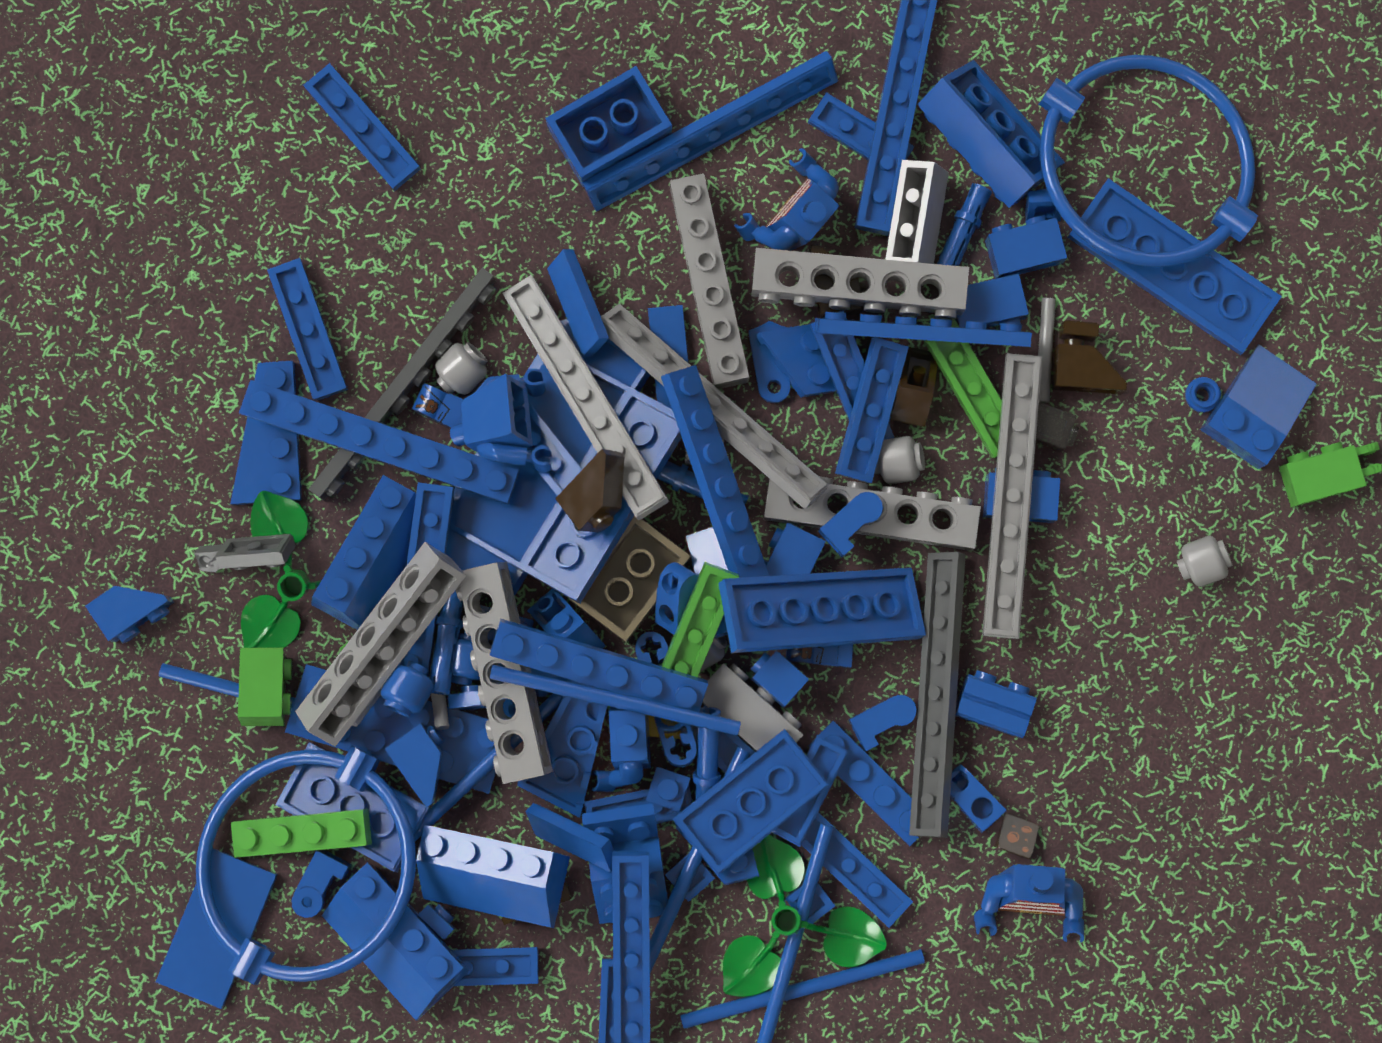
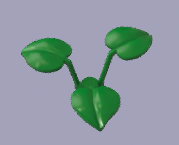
M266 490L258 494L251 511L250 526L252 537L291 534L295 543L300 542L305 537L309 525L308 517L299 503ZM292 553L283 568L286 574L281 576L277 583V590L282 597V603L275 596L266 594L254 597L245 605L241 615L244 648H284L298 635L301 627V618L296 611L286 607L289 601L299 600L307 594L309 589L317 588L321 580L310 581L309 576L304 571L293 570Z
M768 835L752 848L759 877L748 879L747 882L751 891L758 898L769 899L776 894L778 895L779 908L774 911L771 918L775 931L772 933V937L766 947L760 938L751 935L739 937L728 946L723 959V992L731 996L747 997L771 989L781 958L770 951L774 948L781 935L793 936L801 928L827 934L823 943L824 951L833 963L842 967H856L864 964L885 950L887 942L878 924L869 915L857 908L840 907L834 909L829 915L828 928L803 921L798 910L791 906H786L784 892L794 891L802 883L805 875L804 861L793 847Z

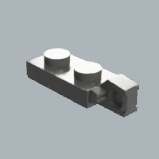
M291 534L226 539L224 544L199 546L194 554L199 570L205 572H217L219 569L225 568L243 570L251 566L264 565L273 568L285 564L296 545Z

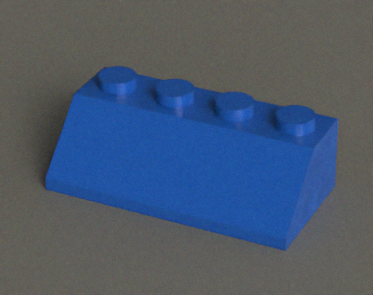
M974 60L942 77L917 104L924 112L926 119L933 125H936L947 138L949 145L959 151L970 164L972 171L983 178L993 190L995 197L1004 202L1008 208L1027 196L1028 191L1034 190L1044 181L1040 163L1041 135ZM1054 150V160L1057 170L1065 162Z
M385 475L382 476L314 592L311 601L312 606L356 630L359 629L407 566L416 499L415 492Z
M424 825L416 863L423 899L554 928L570 856Z
M367 862L339 889L321 916L354 951L381 925L390 910L397 890L375 866ZM409 903L390 937L373 955L363 961L416 1021L470 971L436 932L418 916V913Z

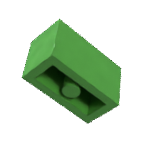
M240 648L238 719L241 726H285V715H291L292 708L291 693H285L286 680H292V659H286L284 648Z

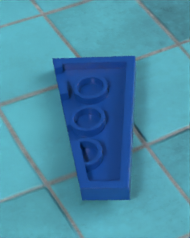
M294 361L258 363L254 381L296 395ZM247 417L230 504H254L258 494L264 490L294 501L302 500L298 434Z
M573 680L571 681V683H576V684H580V685H584V686L593 687V686H590V685H587V684H583V683H580V682H577V681H573ZM563 696L544 732L553 772L543 776L520 780L517 786L580 818L607 706Z

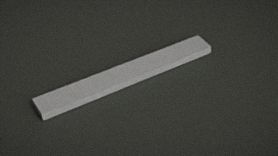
M530 275L503 292L502 294L597 453L601 449L621 452L625 457L622 495L635 517L641 520L668 503V498L535 278Z
M621 304L616 305L601 316L609 339L662 385L661 376L691 366ZM699 373L721 437L804 509L818 499L829 485Z
M1007 353L1005 356L982 636L1019 639L1042 356Z

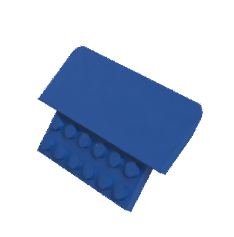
M561 320L562 325L581 354L568 320ZM608 339L593 357L582 358L655 479H657L682 438L671 408L640 392L650 374L614 342ZM537 354L528 370L534 368L542 373L543 381L541 382L545 383L546 391L543 395L536 397L528 394V402L583 469L595 457L597 451L541 357ZM526 462L525 466L501 463L520 470L509 505L455 487L446 555L452 558L461 570L496 562H507L514 596L527 575H530L581 604L634 517V513L622 495V507L614 515L613 522L608 528L598 533L579 531L555 500L557 497L555 492L531 462Z

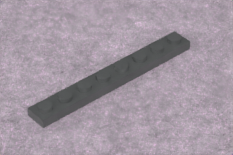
M483 267L364 418L386 425V421L393 412L399 415L410 401V398L407 397L408 393L415 385L420 388L427 381L432 372L428 368L436 358L440 359L453 345L450 340L458 330L463 333L470 326L475 317L471 313L479 303L485 305L494 295L496 288L493 285L496 280L491 273ZM340 448L309 487V490L323 501L328 496L334 498L345 484L342 478L350 468L356 470L366 457Z
M960 552L928 553L923 621L926 635L922 637L909 832L910 836L948 838L966 554Z

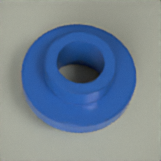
M1207 377L1194 379L1185 390L1187 404L1197 412L1211 411L1218 405L1221 398L1218 384ZM1198 389H1205L1208 392L1209 397L1207 401H1200L1197 398Z

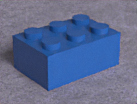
M637 66L545 118L549 132L582 187H584L583 181L672 134V124Z

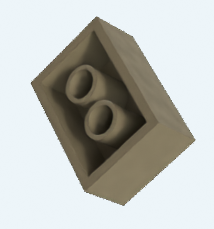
M634 515L581 604L572 599L570 600L627 643L656 605L659 577L664 568L673 562H677L685 567L690 561L691 556L644 520H638Z

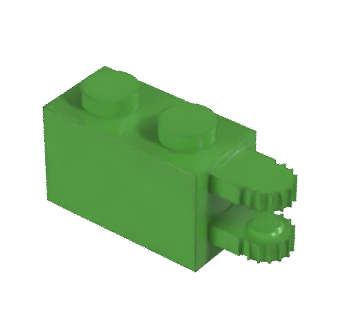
M1341 442L1321 447L1322 454L1309 457L1308 451L1289 456L1287 457L1288 463L1279 467L1291 507L1367 486L1364 477L1382 472V464L1375 463L1361 469L1358 459L1360 455L1366 456L1380 450L1378 442L1356 448L1354 445L1343 448Z

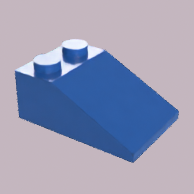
M1258 344L1200 430L1255 468L1260 469L1269 463L1288 435L1316 383Z

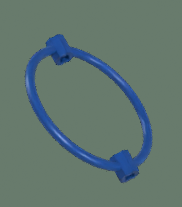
M1126 55L1110 58L1083 70L1067 84L1056 78L1038 104L1048 111L1041 134L1040 163L1043 179L1050 198L1069 227L1084 241L1102 253L1135 265L1152 267L1174 266L1190 262L1210 253L1229 236L1240 242L1257 221L1258 215L1248 209L1255 184V157L1248 130L1229 98L1213 82L1194 69L1173 60L1151 55ZM1127 69H1149L1176 76L1204 93L1226 118L1239 149L1241 159L1240 187L1236 200L1229 196L1216 211L1211 223L1217 226L1218 229L1203 241L1173 252L1155 253L1133 250L1116 244L1097 233L1077 214L1069 203L1060 185L1054 160L1057 126L1060 120L1068 124L1081 106L1085 97L1079 91L1103 75Z
M351 745L346 756L324 750L292 751L274 756L253 766L239 776L219 798L210 812L200 837L196 858V886L200 905L210 929L222 946L235 958L228 969L233 975L253 985H258L263 975L274 979L295 982L317 981L330 978L362 963L373 955L393 933L406 910L412 893L416 870V850L413 831L402 803L385 780L375 772L381 760ZM301 764H321L339 768L334 777L358 791L364 792L367 785H369L383 800L395 822L399 835L402 860L398 889L388 914L377 930L361 946L344 957L326 964L309 967H291L271 962L275 952L263 943L246 937L243 944H241L228 930L219 914L212 893L210 877L211 854L218 829L225 815L247 788L264 776L282 768Z

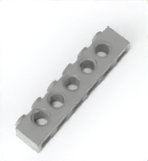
M702 173L670 180L671 197L713 385L717 389L748 383V369L705 175Z
M756 248L751 296L758 297L759 302L770 304L779 303L780 299L794 300V305L802 307H813L815 302L829 303V308L836 310H849L850 305L864 306V311L869 313H885L886 309L900 310L899 314L903 316L917 317L921 316V312L935 313V318L954 320L956 315H962L966 310L969 267ZM785 271H791L797 275L799 281L796 285L788 287L780 282L779 275ZM826 274L832 278L834 285L830 289L822 290L815 285L814 279L818 275ZM857 277L863 278L867 281L869 289L864 293H857L851 289L850 281ZM889 281H897L902 284L904 293L900 296H892L887 293L885 284ZM925 284L934 285L939 291V297L933 300L926 299L921 293V286Z
M819 476L829 486L808 508L801 509L796 507L792 498L769 478L763 520L821 528L836 515L828 509L827 500L830 497L840 496L847 505L860 493L871 492L876 494L882 501V514L876 522L871 525H863L855 534L969 551L975 549L981 506L972 505V499L952 497L951 502L937 500L938 494L929 492H917L916 497L902 495L903 489L883 486L881 492L868 490V484L855 481H847V486L833 485L832 478ZM902 506L911 507L916 514L915 522L912 524L902 523L897 516L898 509ZM943 511L950 517L948 529L942 530L935 527L932 521L935 512Z
M424 542L295 711L309 733L336 747L466 577L452 558Z
M496 562L462 570L466 577L457 587L456 594L458 599L463 601L466 615L463 616V627L467 636H471L473 650L470 652V658L474 670L479 672L481 685L478 686V695L482 706H486L489 720L486 721V732L491 742L494 741L496 755L493 759L495 772L498 777H502L503 784L553 772L535 689L489 679L492 665H498L499 663L503 664L506 668L531 673L529 667L490 656L491 645L487 638L488 632L492 628L497 630L500 618L521 624L507 562ZM484 593L489 594L493 601L489 612L483 611L480 606V598ZM507 698L512 700L516 706V712L512 718L508 717L503 711V703ZM513 734L519 735L524 742L521 753L514 751L511 747L510 741Z

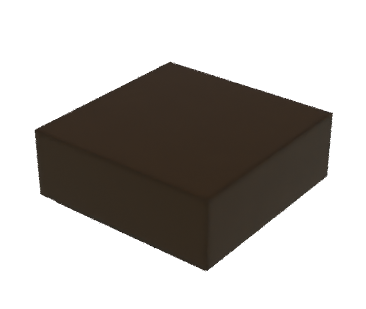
M1066 320L1059 327V339H1081L1094 342L1099 337V324L1094 322Z

